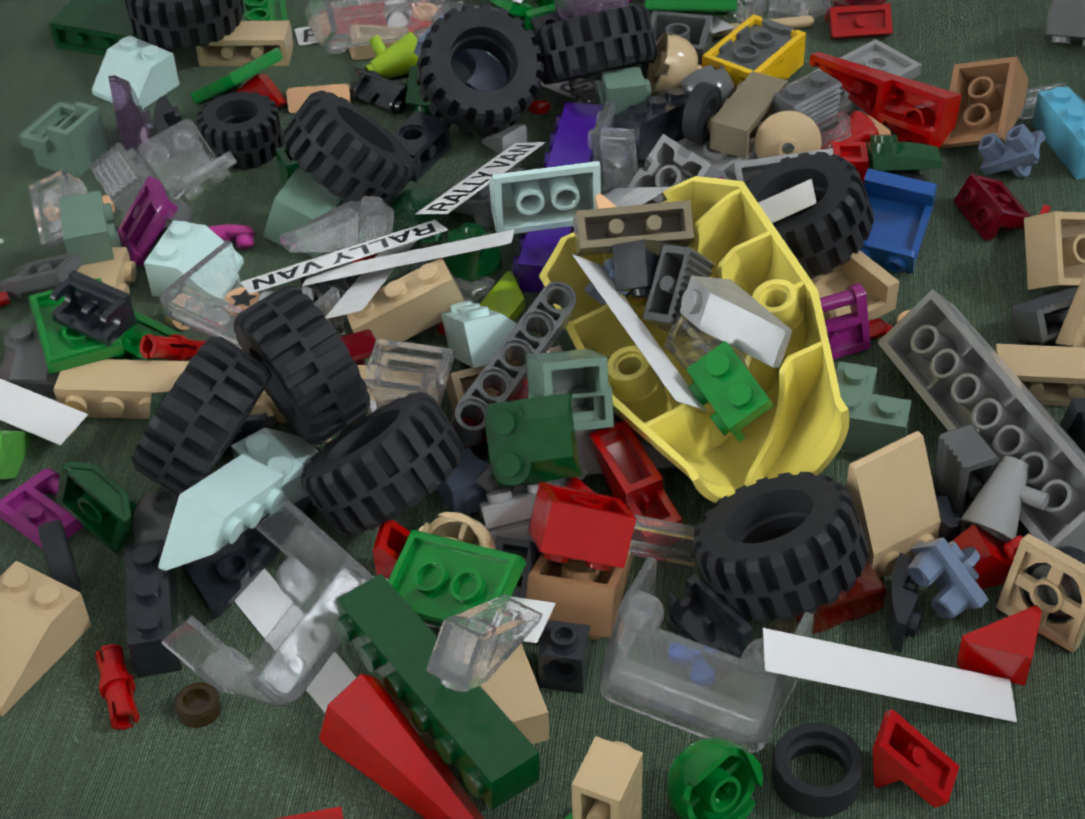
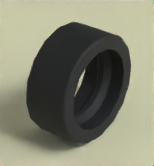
M803 723L789 729L777 742L773 754L771 772L773 788L781 801L798 813L812 817L833 816L847 810L857 799L862 781L864 762L861 749L850 735L838 727L824 723ZM819 753L830 756L839 762L845 770V776L842 781L831 786H814L804 783L795 777L790 771L789 765L794 758L800 755Z

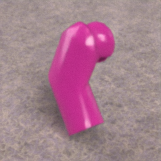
M238 224L209 226V229L224 242L236 241L239 249H250L254 246L253 237L255 232L250 226Z

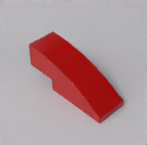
M623 420L614 424V427L603 428L590 433L589 440L613 496L620 498L637 518L633 535L643 552L645 553L681 538L682 518L663 490L661 474L630 426Z

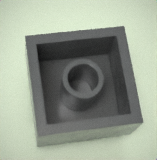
M652 11L650 19L655 43H657L659 37L664 32L685 38L694 46L698 55V65L702 66V56L712 48L713 16ZM654 60L642 63V75L647 74L649 62L654 64Z

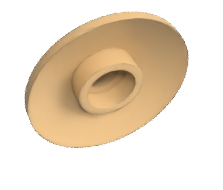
M781 111L769 116L761 123L755 135L754 146L757 158L759 159L821 150L822 139L818 126L810 117L797 111ZM786 143H791L794 145V149L786 152L782 149V146Z

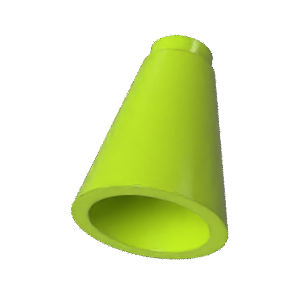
M409 31L388 48L385 47L380 35L370 38L369 42L377 57L371 60L370 64L365 65L366 71H375L385 79L409 74L410 66H416L418 56L414 53L418 41L415 35Z

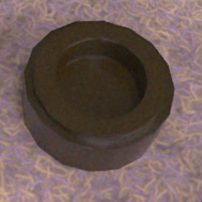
M198 682L184 687L177 694L174 701L175 710L180 722L192 728L205 727L213 723L220 715L222 709L218 691L208 683Z

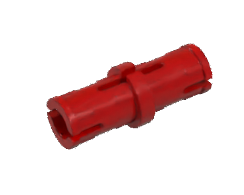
M148 334L142 337L139 349L141 355L147 359L158 358L166 359L167 361H190L200 347L205 344L206 340L187 339L180 334H172L169 337Z
M108 644L101 647L103 655L99 650L95 653V659L101 676L98 685L101 697L107 702L111 726L117 730H126L133 727L132 721L137 724L140 719L133 694L136 686L133 676L127 672L123 648L117 644Z

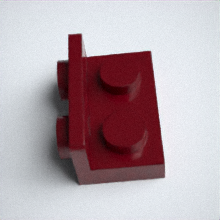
M970 174L954 199V204L982 238L988 241L994 238L1000 227L1006 230H1011L1012 228L1025 230L1024 218L1031 217L1002 181Z

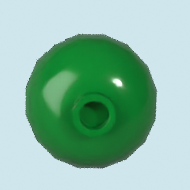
M719 737L696 740L679 753L668 772L666 791L670 807L680 819H746L756 804V801L750 798L755 784L762 787L763 775L761 764L753 754L731 741Z

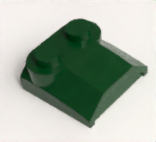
M890 134L870 135V142H866L869 169L890 171L942 168L938 147L897 141V135Z
M572 393L488 404L485 418L491 470L499 487L583 476L579 465L571 406Z
M68 461L62 466L55 501L116 554L127 544L129 536L132 534L131 527L136 504L129 499L128 492L97 464Z

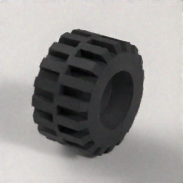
M247 91L227 93V95L214 98L213 101H208L204 104V108H201L198 112L197 124L204 156L207 157L210 163H215L217 167H226L229 170L255 168L261 166L262 163L271 161L272 157L277 156L276 148L283 147L278 108L276 103L271 101L266 95L260 96V93H247Z

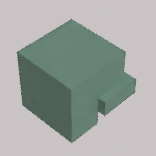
M58 102L19 135L21 145L33 150L37 166L77 178L109 151L99 107L82 102H77L74 106Z
M297 168L273 201L263 237L286 249L292 246L313 258H317L318 255H322L342 226L349 210L342 207L344 202L342 198L333 195L327 188L312 179L313 177L309 173Z
M590 349L526 355L529 398L572 393L571 406L575 431L614 427L612 386L608 383L606 356Z

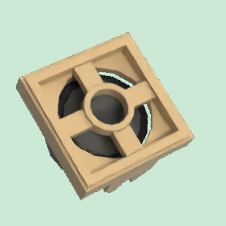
M1028 533L1020 541L996 608L1009 616L1030 608L1031 606L1023 593L1024 589L1033 606L1038 605L1042 610L1038 633L1073 653L1080 646L1085 634V552L1071 546H1057L1054 548ZM1050 617L1055 620H1068L1073 617L1074 619L1068 622H1054L1047 618Z

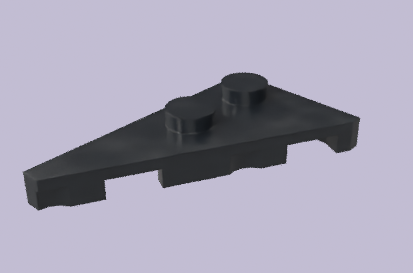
M309 496L277 510L274 514L266 515L255 528H248L240 534L233 544L228 543L210 556L181 565L182 570L213 619L223 614L315 514L313 501Z

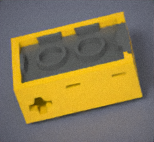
M753 14L702 56V67L712 65L716 70L720 69L719 65L724 66L736 88L752 71L787 80L804 65L806 32L795 31L792 27L766 18L762 19V17Z

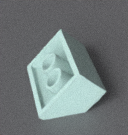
M599 161L492 175L489 182L490 202L496 233L515 229L514 234L574 226L573 218L576 211L595 209V196L598 193L601 194Z
M472 301L450 305L451 311L441 313L451 357L472 368L487 365L517 325V323L503 314L488 309V306L481 307L480 303L472 304ZM530 331L528 332L531 336H533V337H535V338H539L538 336L534 335V334L531 333Z
M242 454L181 493L176 504L158 568L167 571L210 556L226 544H233L240 534L248 528H255L263 517L269 513L274 514L279 508L284 496L280 489L285 475Z

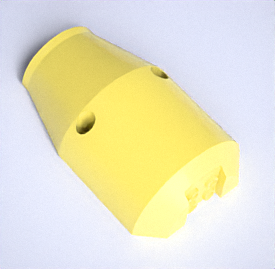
M694 176L662 192L664 202L690 200L694 239L688 247L714 263L715 267L711 269L713 274L709 277L731 279L792 330L780 368H773L731 346L774 404L772 408L741 429L746 437L741 442H738L732 432L725 436L721 433L710 418L716 412L710 402L703 406L706 409L705 411L675 401L607 304L602 306L585 292L584 289L591 281L572 255H577L575 233L573 232L560 239L539 277L544 287L552 282H563L574 290L576 303L565 328L576 349H590L607 357L608 383L612 386L613 413L624 420L635 432L687 475L701 495L717 503L724 496L729 497L734 494L736 489L744 485L748 487L757 483L756 480L765 477L771 479L778 477V474L790 472L792 475H798L800 471L811 472L817 476L831 463L845 441L850 416L849 409L840 395L819 292L743 181ZM613 253L579 257L604 267L603 263L608 258H612ZM632 294L628 299L625 297L688 386L695 381L686 369L723 341L701 331L697 327L695 328L697 333L693 336L663 331L642 319L647 300L637 302L632 298ZM554 304L556 309H563L559 305Z

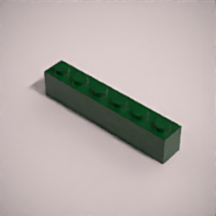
M382 574L336 598L338 618L335 619V626L342 639L346 643L351 641L359 649V655L366 668L370 672L376 670L383 678L385 688L393 700L396 702L401 700L409 709V715L416 728L421 733L427 731L435 740V746L441 758L448 765L452 763L456 765L462 773L467 789L474 797L478 798L481 796L491 809L494 810L540 781V761L537 749Z

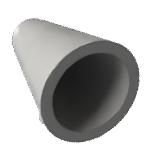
M1004 456L1003 461L998 464L960 521L968 527L976 524L1000 540L1010 542L1017 534L1022 503L1044 510L1049 501V494L1026 486L1029 464L1015 457Z

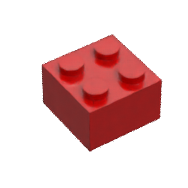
M539 482L528 531L540 552L544 553L543 557L546 559L568 563L569 558L585 561V565L590 568L610 571L611 566L625 567L637 518L620 498Z

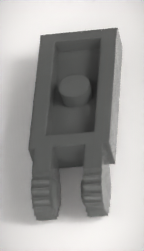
M76 252L32 261L31 263L18 266L14 270V277L6 278L0 283V290L2 292L6 291L10 299H20L28 291L34 290L36 293H39L48 287L60 285L69 277L70 272L73 270L77 271L84 262Z

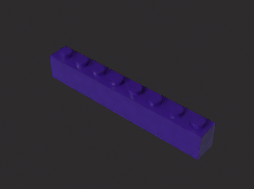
M565 103L562 115L557 114L556 133L551 134L550 152L545 154L544 168L596 162L604 134V105ZM574 226L521 234L519 243L520 255H515L513 275L518 277L519 288L522 292L540 293L543 290L544 285L539 275L560 239L573 233Z

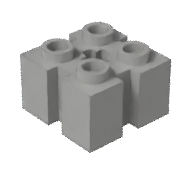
M663 134L648 155L653 160L652 164L646 172L639 169L627 188L672 187L694 176L710 178L723 176L727 180L730 178L703 158L688 151L685 147ZM660 193L645 204L664 202L663 193Z

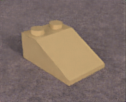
M1054 211L1024 218L1028 290L1069 289V287H1079L1085 274V212Z
M919 431L849 464L846 488L848 493L851 494L869 546V555L862 576L871 583L883 576L893 575L899 553L916 557L911 548L918 541L923 540L925 543L938 539L941 519L924 436Z
M15 561L0 576V716L2 717L92 626L80 592L18 561Z

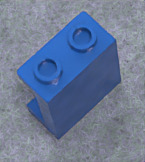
M868 168L864 178V187L872 206L874 222L868 240H863L864 245L860 251L875 263L884 266L891 272H908L913 274L935 203L937 184Z

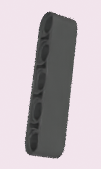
M552 282L543 288L457 404L451 424L462 439L464 446L472 447L478 445L487 436L485 418L488 404L512 401L527 381L526 355L547 353L567 326L576 303V294L568 284ZM549 304H557L563 309H554ZM535 331L539 333L542 337L535 338L531 336L528 332ZM506 360H516L522 366H511L506 362ZM493 388L501 395H488L484 389ZM462 419H475L479 425L468 426Z

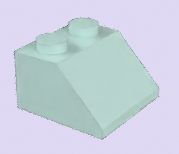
M130 35L122 38L118 43L107 49L92 87L93 95L135 114L159 99V97L180 85L173 53Z
M173 220L145 260L144 266L152 296L170 298L177 292H185L196 297L199 304L217 306L244 261L240 254L206 225Z
M265 427L231 445L234 459L244 454L285 475L280 489L284 496L277 510L309 496L302 487L301 473L305 465L311 462V458L318 451L311 444L307 443L304 438Z

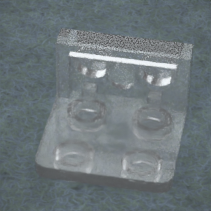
M606 101L603 110L597 114L594 129H590L588 134V147L593 149L594 155L592 162L599 161L601 191L609 192L614 188H627L638 172L634 129L613 128V119L616 114L614 101Z
M184 119L138 146V153L154 177L161 181L169 199L180 200L185 196L188 201L205 191L203 186L212 181L214 185H217L231 175L228 170L237 163L230 151L217 158L191 119Z

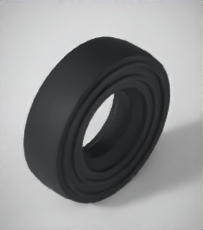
M700 82L691 91L682 119L683 136L689 141L705 143L709 140L710 134H707L709 119L712 115L717 114L722 105V93L718 86Z
M53 520L39 525V536L51 578L76 591H80L81 586L62 522L60 520Z

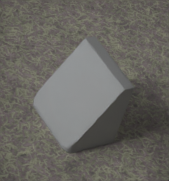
M526 125L507 126L505 130L498 133L494 132L483 138L482 144L500 154L515 143H527Z

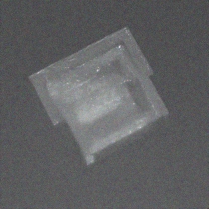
M377 338L366 368V390L370 394L371 399L369 414L399 397L404 398L408 394H417L418 392L432 396L440 406L454 361L453 349Z

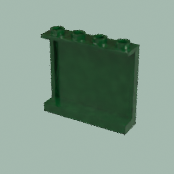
M71 0L49 22L55 48L105 56L107 49L124 37L130 35L140 39L131 29L125 0Z

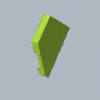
M507 271L480 303V306H488V309L501 313L515 321L525 308V302L513 273Z

